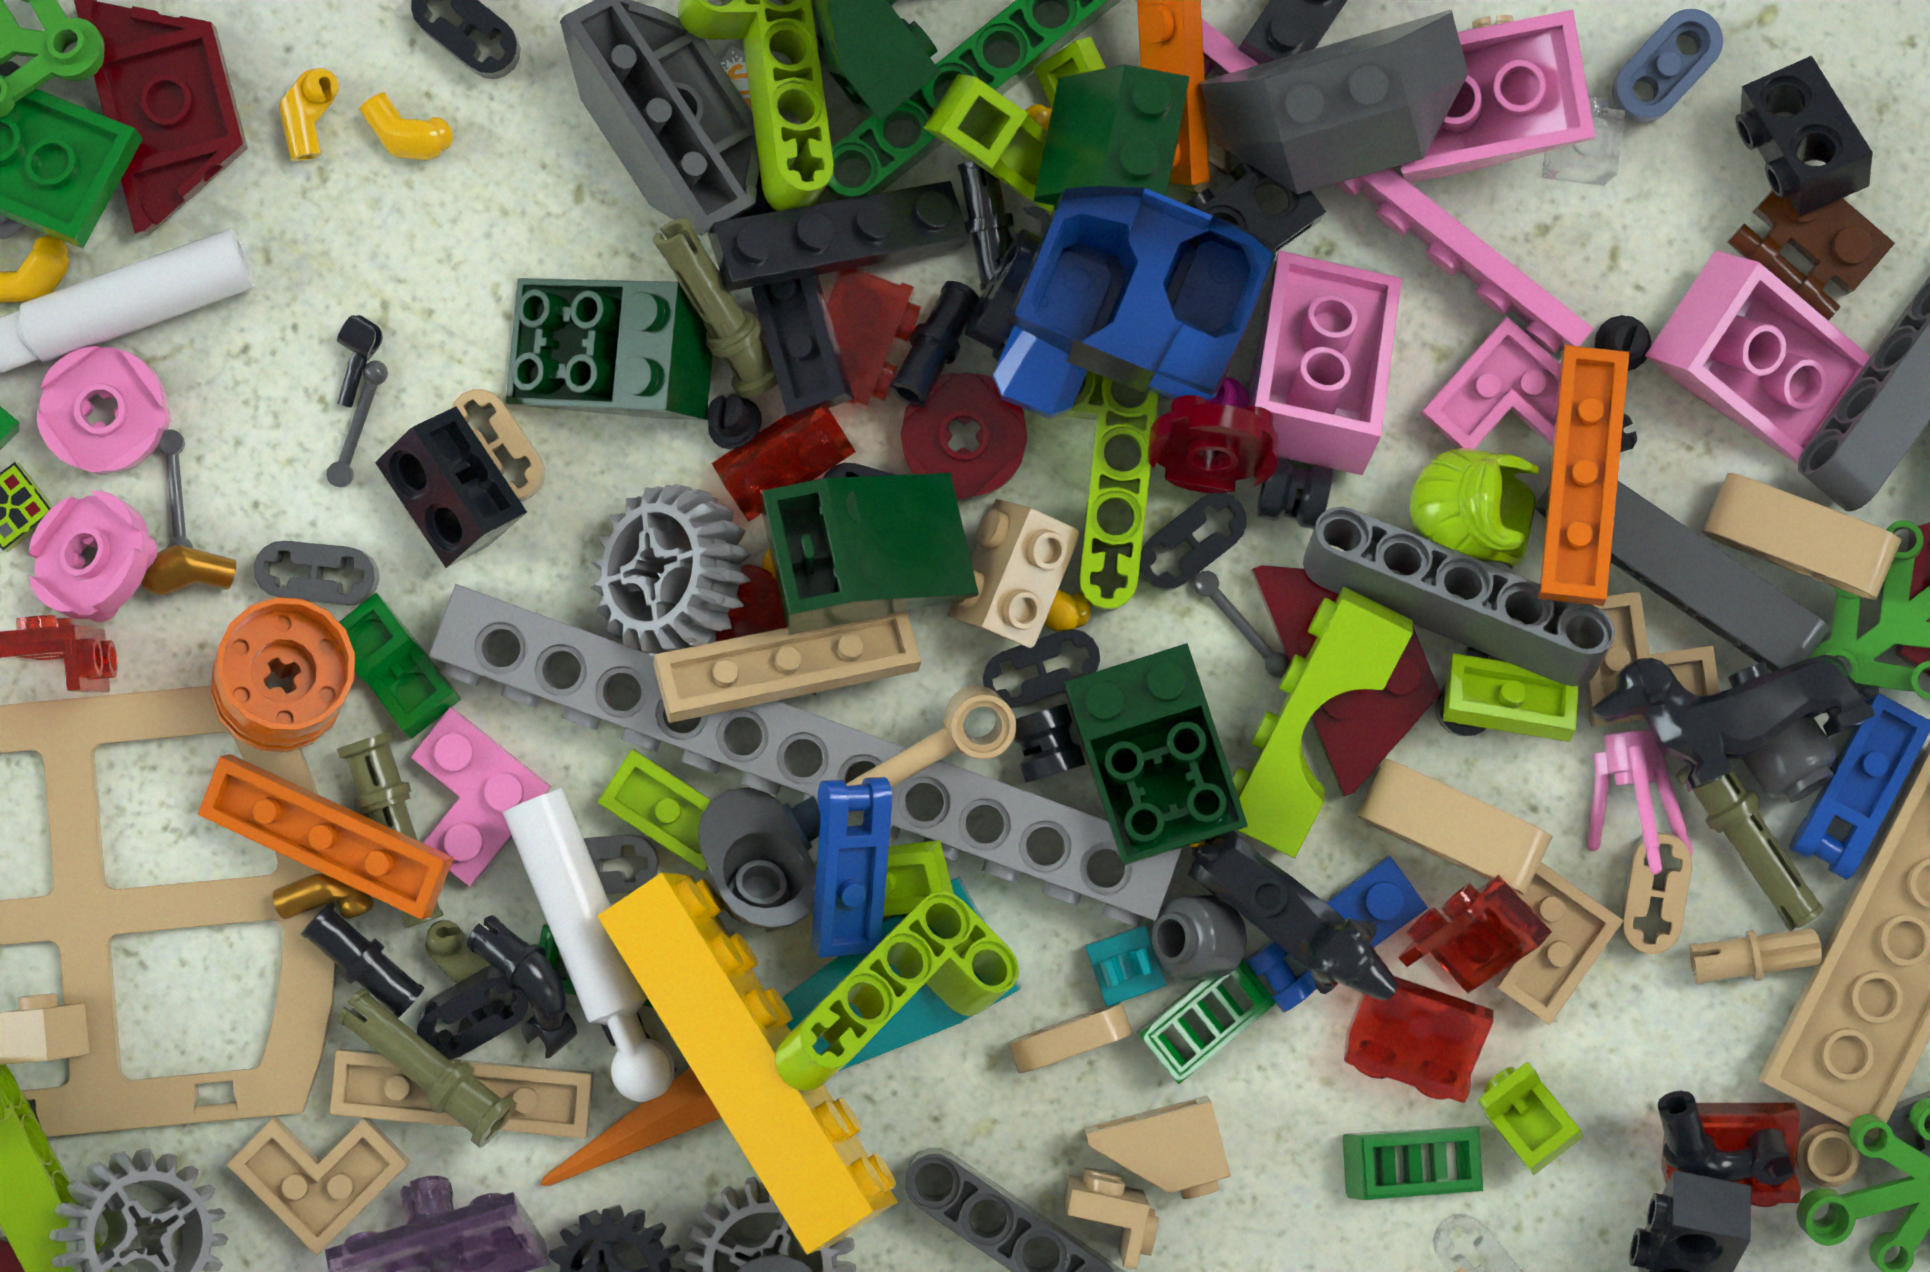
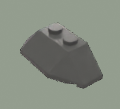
M594 0L562 17L560 24L580 99L649 205L673 220L680 218L689 219L694 231L699 236L709 232L714 222L731 220L751 209L756 202V185L760 170L752 111L705 39L698 38L689 33L681 24L679 18L658 8L632 0Z
M1448 10L1201 81L1200 85L1217 145L1296 194H1300L1423 159L1467 78L1468 71L1452 10Z

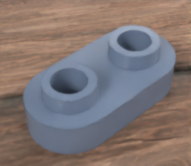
M1684 9L1670 16L1617 73L1612 86V96L1617 109L1625 117L1636 122H1652L1664 116L1719 57L1723 47V34L1717 21L1710 14L1698 9ZM1686 35L1695 41L1696 53L1694 55H1684L1678 50L1676 45L1678 36ZM1645 81L1652 86L1654 96L1651 101H1641L1635 96L1633 91L1635 82Z

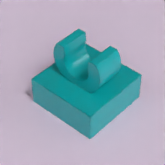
M1145 924L1085 945L1106 1007L1167 986Z

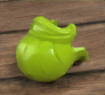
M1471 448L1451 449L1450 451L1439 453L1420 472L1413 485L1410 496V516L1415 532L1418 536L1483 562H1501L1511 569L1520 565L1526 556L1536 496L1527 483L1520 480L1516 474L1538 475L1539 467L1509 453L1495 454Z

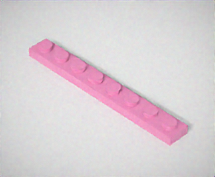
M1202 19L1205 78L1209 73L1218 77L1260 65L1239 51L1238 46ZM1392 168L1335 184L1351 196H1355L1360 191L1379 207L1375 214L1386 226L1402 236H1405L1408 231L1412 232L1429 246L1425 250V254L1434 264L1451 275H1455L1460 270L1478 285L1474 292L1481 301L1502 315H1505L1508 310L1513 312L1528 324L1524 332L1547 352L1555 354L1558 349L1563 351L1565 345L1580 346L1594 329Z

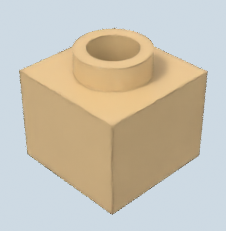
M57 993L18 997V1010L0 1012V1065L52 1061L90 1054L85 1003L58 1005Z

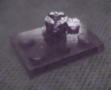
M442 1176L417 1178L410 1181L411 1187L406 1185L402 1187L400 1195L402 1206L406 1211L408 1221L406 1225L380 1233L374 1231L360 1232L347 1238L344 1244L325 1249L328 1272H527L550 1265L546 1242L514 1192L507 1194H484L473 1199L468 1206L454 1210L451 1183H449L448 1178Z

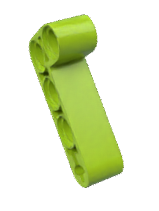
M680 0L678 3L680 22L692 35L708 40L743 39L761 183L766 201L777 211L814 205L833 175L834 162L811 0H781L784 6L775 5L768 0H720L723 6L712 5L706 0ZM771 52L783 53L788 56L793 64L788 65L779 62ZM779 110H786L795 114L801 124H793L786 121L780 115ZM793 164L794 170H789L791 165Z
M1088 370L1083 381V392L1076 398L1072 410L1060 416L1096 420L1078 585L1080 594L1083 595L1092 608L1101 611H1113L1124 606L1134 595L1138 584L1151 468L1148 462L1149 434L1151 426L1156 421L1159 395L1146 390L1147 397L1143 404L1135 408L1120 406L1115 402L1111 394V385L1114 380ZM1124 438L1135 444L1139 451L1138 465L1130 471L1124 472L1112 469L1104 458V448L1110 441ZM1110 501H1117L1127 506L1132 514L1133 521L1129 531L1122 535H1111L1104 532L1097 522V511L1101 505ZM1092 542L1110 549L1130 547V558L1120 553L1116 556L1114 573L1116 577L1125 579V588L1115 589L1111 599L1102 598L1100 587L1090 584V575H1099L1105 561V552L1092 553Z
M945 891L934 892L904 917L787 1035L776 1050L775 1063L777 1071L784 1082L794 1089L802 1091L816 1090L843 1068L925 983L955 1012L966 1016L978 1015L1014 986L1019 973L1016 956L1004 941L962 899L955 894ZM928 925L935 929L939 937L932 933ZM888 963L896 967L901 977L892 971ZM974 971L981 976L984 983L978 980V978L974 974ZM849 1003L853 1004L858 1008V1010L862 1014V1018L857 1016L852 1011V1009L849 1007ZM822 1036L831 1045L819 1055L812 1046Z
M6 1064L0 1065V1226L25 1272H73L71 1266L55 1268L51 1263L52 1258L57 1254L67 1253L66 1241H51L49 1235L51 1230L68 1227L69 1221L60 1218L54 1211L57 1204L74 1203L77 1205L78 1202L70 1195L67 1188L70 1180L15 1077ZM95 1229V1249L97 1250L103 1245V1242Z

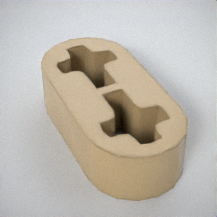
M472 389L462 393L454 401L452 408L457 406L467 423L471 419L467 409L472 404L477 403L483 409L494 406L496 413L491 416L489 421L499 438L489 443L483 433L476 428L472 430L502 475L506 469L496 454L502 448L506 447L509 454L518 462L529 459L531 466L524 472L528 482L520 488L511 481L508 484L520 501L533 497L541 489L545 479V467L541 457L506 404L494 393L484 389Z
M1666 831L1657 832L1659 847L1660 844L1670 845L1671 855L1680 859L1678 869L1669 868L1666 870L1662 889L1653 887L1655 874L1651 873L1649 865L1644 863L1646 851L1642 838L1636 844L1632 854L1622 911V920H1624L1622 922V930L1628 942L1637 950L1647 954L1662 953L1669 950L1677 942L1682 930L1692 872V855L1688 846L1678 836ZM1651 896L1661 898L1659 916L1661 919L1669 922V927L1667 931H1656L1653 941L1644 940L1641 928L1634 926L1633 922L1635 916L1645 917L1647 915Z
M1119 1002L1025 1034L1009 1041L1008 1045L1018 1073H1025L1112 1043L1132 1034L1133 1031L1123 1003Z

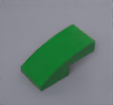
M374 593L339 621L346 629L355 653L354 671L360 679L371 687L400 729L411 739L461 700V697L446 677L441 674L436 664L378 593Z

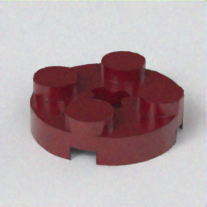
M967 372L940 375L924 407L907 405L900 433L904 458L912 474L951 473L956 499L960 501L988 496L1006 485L1022 463L1028 438L1022 407L1002 400L992 377ZM957 420L965 426L973 420L980 426L981 429L975 436L980 444L976 450L970 452L967 448L962 447L955 452L948 446L953 437L948 426L953 421Z
M1197 395L1180 396L1172 401L1171 411L1160 416L1150 429L1149 464L1153 469L1156 463L1164 467L1165 480L1183 489L1202 493L1235 492L1237 480H1244L1254 476V487L1267 481L1277 467L1278 435L1273 429V415L1267 409L1259 406L1240 408L1224 404H1210L1208 400Z

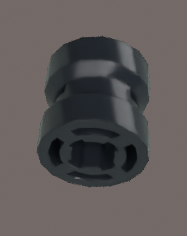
M1278 457L1275 472L1267 481L1262 483L1256 517L1276 521L1281 517L1292 518L1297 521L1300 527L1314 529L1317 519L1327 508L1333 469L1313 465L1307 470L1294 467L1289 459ZM1298 488L1300 489L1298 499H1295Z
M1067 703L1015 719L1016 733L1013 741L1021 745L1024 755L1020 767L1025 783L1086 765L1081 747L1073 743L1068 729L1072 723V718Z

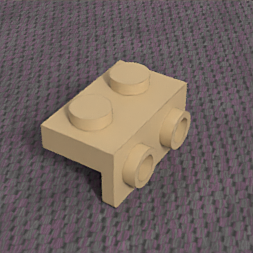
M995 499L992 509L984 515L978 526L976 534L978 543L971 557L979 595L953 601L947 616L970 626L997 634L1022 646L1034 647L1080 538V531L1033 508Z
M1085 1168L1083 1178L1069 1175L1064 1195L1067 1215L1123 1227L1118 1252L1123 1267L1137 1270L1140 1254L1152 1255L1159 1217H1155V1209L1150 1208L1144 1190L1125 1187V1183L1122 1182V1175L1105 1170Z

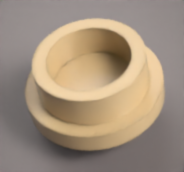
M1823 1122L1815 1124L1803 1132L1796 1145L1795 1159L1800 1172L1806 1179L1822 1187H1837L1853 1178L1860 1166L1861 1152L1851 1144L1848 1135L1849 1130L1835 1123Z

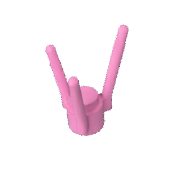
M1651 730L1604 735L1606 752L1593 753L1596 775L1587 846L1591 851H1596L1600 847L1610 774H1614L1616 786H1635L1649 870L1653 874H1659L1662 871V864L1649 783L1654 782V778L1673 834L1678 836L1688 846L1691 855L1693 853L1687 828L1666 769L1665 754L1658 746L1656 747Z

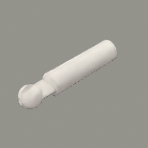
M229 228L21 303L19 311L0 317V373L36 360L48 363L76 349L98 345L255 288L253 271L239 236L233 228Z
M563 788L540 795L503 811L587 1021L589 1023L608 1025L618 1049L611 1066L613 1084L622 1095L639 1102H647L665 1094L672 1083L675 1072L673 1057L664 1045L646 1038L637 1012L647 1000V996L597 915L611 907Z

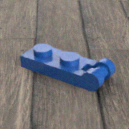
M1880 693L1872 700L1867 701L1873 708L1875 716L1853 728L1831 769L1834 776L1822 786L1807 816L1796 829L1789 845L1791 851L1806 859L1814 855L1829 863L1828 870L1845 880H1848L1860 865L1930 733L1929 719ZM1834 817L1852 826L1843 841L1826 833Z
M886 777L865 778L862 785L846 786L845 782L841 779L821 781L818 787L820 829L811 948L819 958L868 954L881 941L892 812L890 782ZM864 811L863 825L847 826L848 812Z
M1391 856L1382 859L1325 901L1345 919L1350 917L1376 924L1377 932L1371 942L1373 948L1428 909ZM1271 940L1249 956L1246 962L1256 976L1263 974L1276 991L1272 998L1284 1013L1305 1000L1317 988L1309 969L1296 977L1284 960L1288 953Z

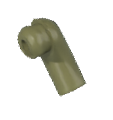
M440 920L432 924L427 930L425 946L429 957L452 981L459 983L491 965L467 948L468 937L456 923L450 920Z

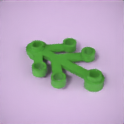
M0 0V65L16 55L34 57L5 79L0 76V118L11 112L15 102L53 77L70 81H83L96 74L104 60V40L98 29L85 19L68 18L57 0H22L27 3L30 2L45 31L21 28L4 0ZM77 41V45L73 50L64 53L70 44Z
M1900 520L1892 523L1886 530L1893 534L1902 529L1910 530L1916 536V544L1910 551H1897L1885 577L1879 624L1857 639L1861 597L1833 587L1836 591L1831 636L1830 639L1817 646L1810 658L1825 654L1846 658L1851 663L1850 677L1855 683L1916 692L1922 699L1930 701V693L1923 691L1919 686V677L1924 671L1930 669V661L1923 662L1916 668L1874 661L1895 644L1930 649V622H1926L1930 619V586L1909 601L1915 557L1923 549L1924 538L1916 524Z
M1924 1098L1912 1107L1909 1121L1911 1127L1919 1135L1930 1141V1128L1924 1127L1926 1117L1930 1114V1098ZM1864 1114L1857 1117L1849 1128L1848 1135L1851 1144L1864 1156L1869 1158L1880 1157L1910 1176L1841 1195L1830 1188L1814 1189L1806 1193L1800 1200L1797 1208V1221L1801 1229L1816 1243L1832 1246L1843 1242L1849 1237L1856 1219L1911 1205L1895 1231L1878 1235L1872 1241L1869 1249L1870 1259L1882 1272H1907L1913 1265L1914 1251L1930 1229V1157L1896 1137L1891 1127L1878 1116ZM1872 1128H1879L1878 1138L1873 1143L1864 1145L1863 1138L1865 1133ZM1829 1203L1827 1214L1821 1219L1813 1220V1216L1818 1208ZM1899 1246L1898 1256L1893 1261L1884 1262L1885 1253L1890 1248Z

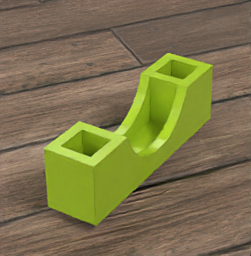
M958 74L923 128L1051 215L1054 205L1034 202L1047 131L1036 123L1029 113L977 77Z
M1344 586L1335 602L1324 598L1308 629V633L1317 636L1306 659L1295 654L1279 685V689L1288 694L1277 715L1266 710L1250 742V745L1259 750L1249 770L1237 766L1232 775L1248 827L1238 831L1294 859L1319 814L1325 797V787L1308 766L1302 748V735L1307 722L1322 704L1336 695L1359 689L1383 690L1413 634V620Z

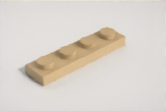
M904 611L791 635L788 634L787 628L659 653L654 655L653 666L669 723L917 672L921 665V658L908 613Z
M342 1048L336 1050L329 1115L464 1127L447 1112L444 1111L437 1114L429 1107L430 1103L426 1100L428 1093L379 1052ZM452 1059L449 1061L454 1063L456 1061H459V1059ZM460 1060L462 1063L468 1062L475 1068L474 1077L501 1099L509 1096L517 1103L512 1116L500 1131L575 1138L588 1137L594 1072Z

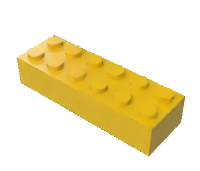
M662 872L597 915L806 1254L808 1255L834 1245L898 1203L891 1192V1189L896 1187L895 1178L884 1160L877 1153L871 1156L867 1154L855 1135L862 1130L859 1120L843 1098L840 1097L834 1101L824 1084L816 1090L802 1091L794 1089L784 1082L778 1073L775 1063L776 1050L791 1032L787 1023L792 1020V1015L778 992L772 987L765 991L752 969L758 965V961L745 939L739 933L731 936L719 918L718 914L724 911V907L711 885L703 878L697 882L693 875Z

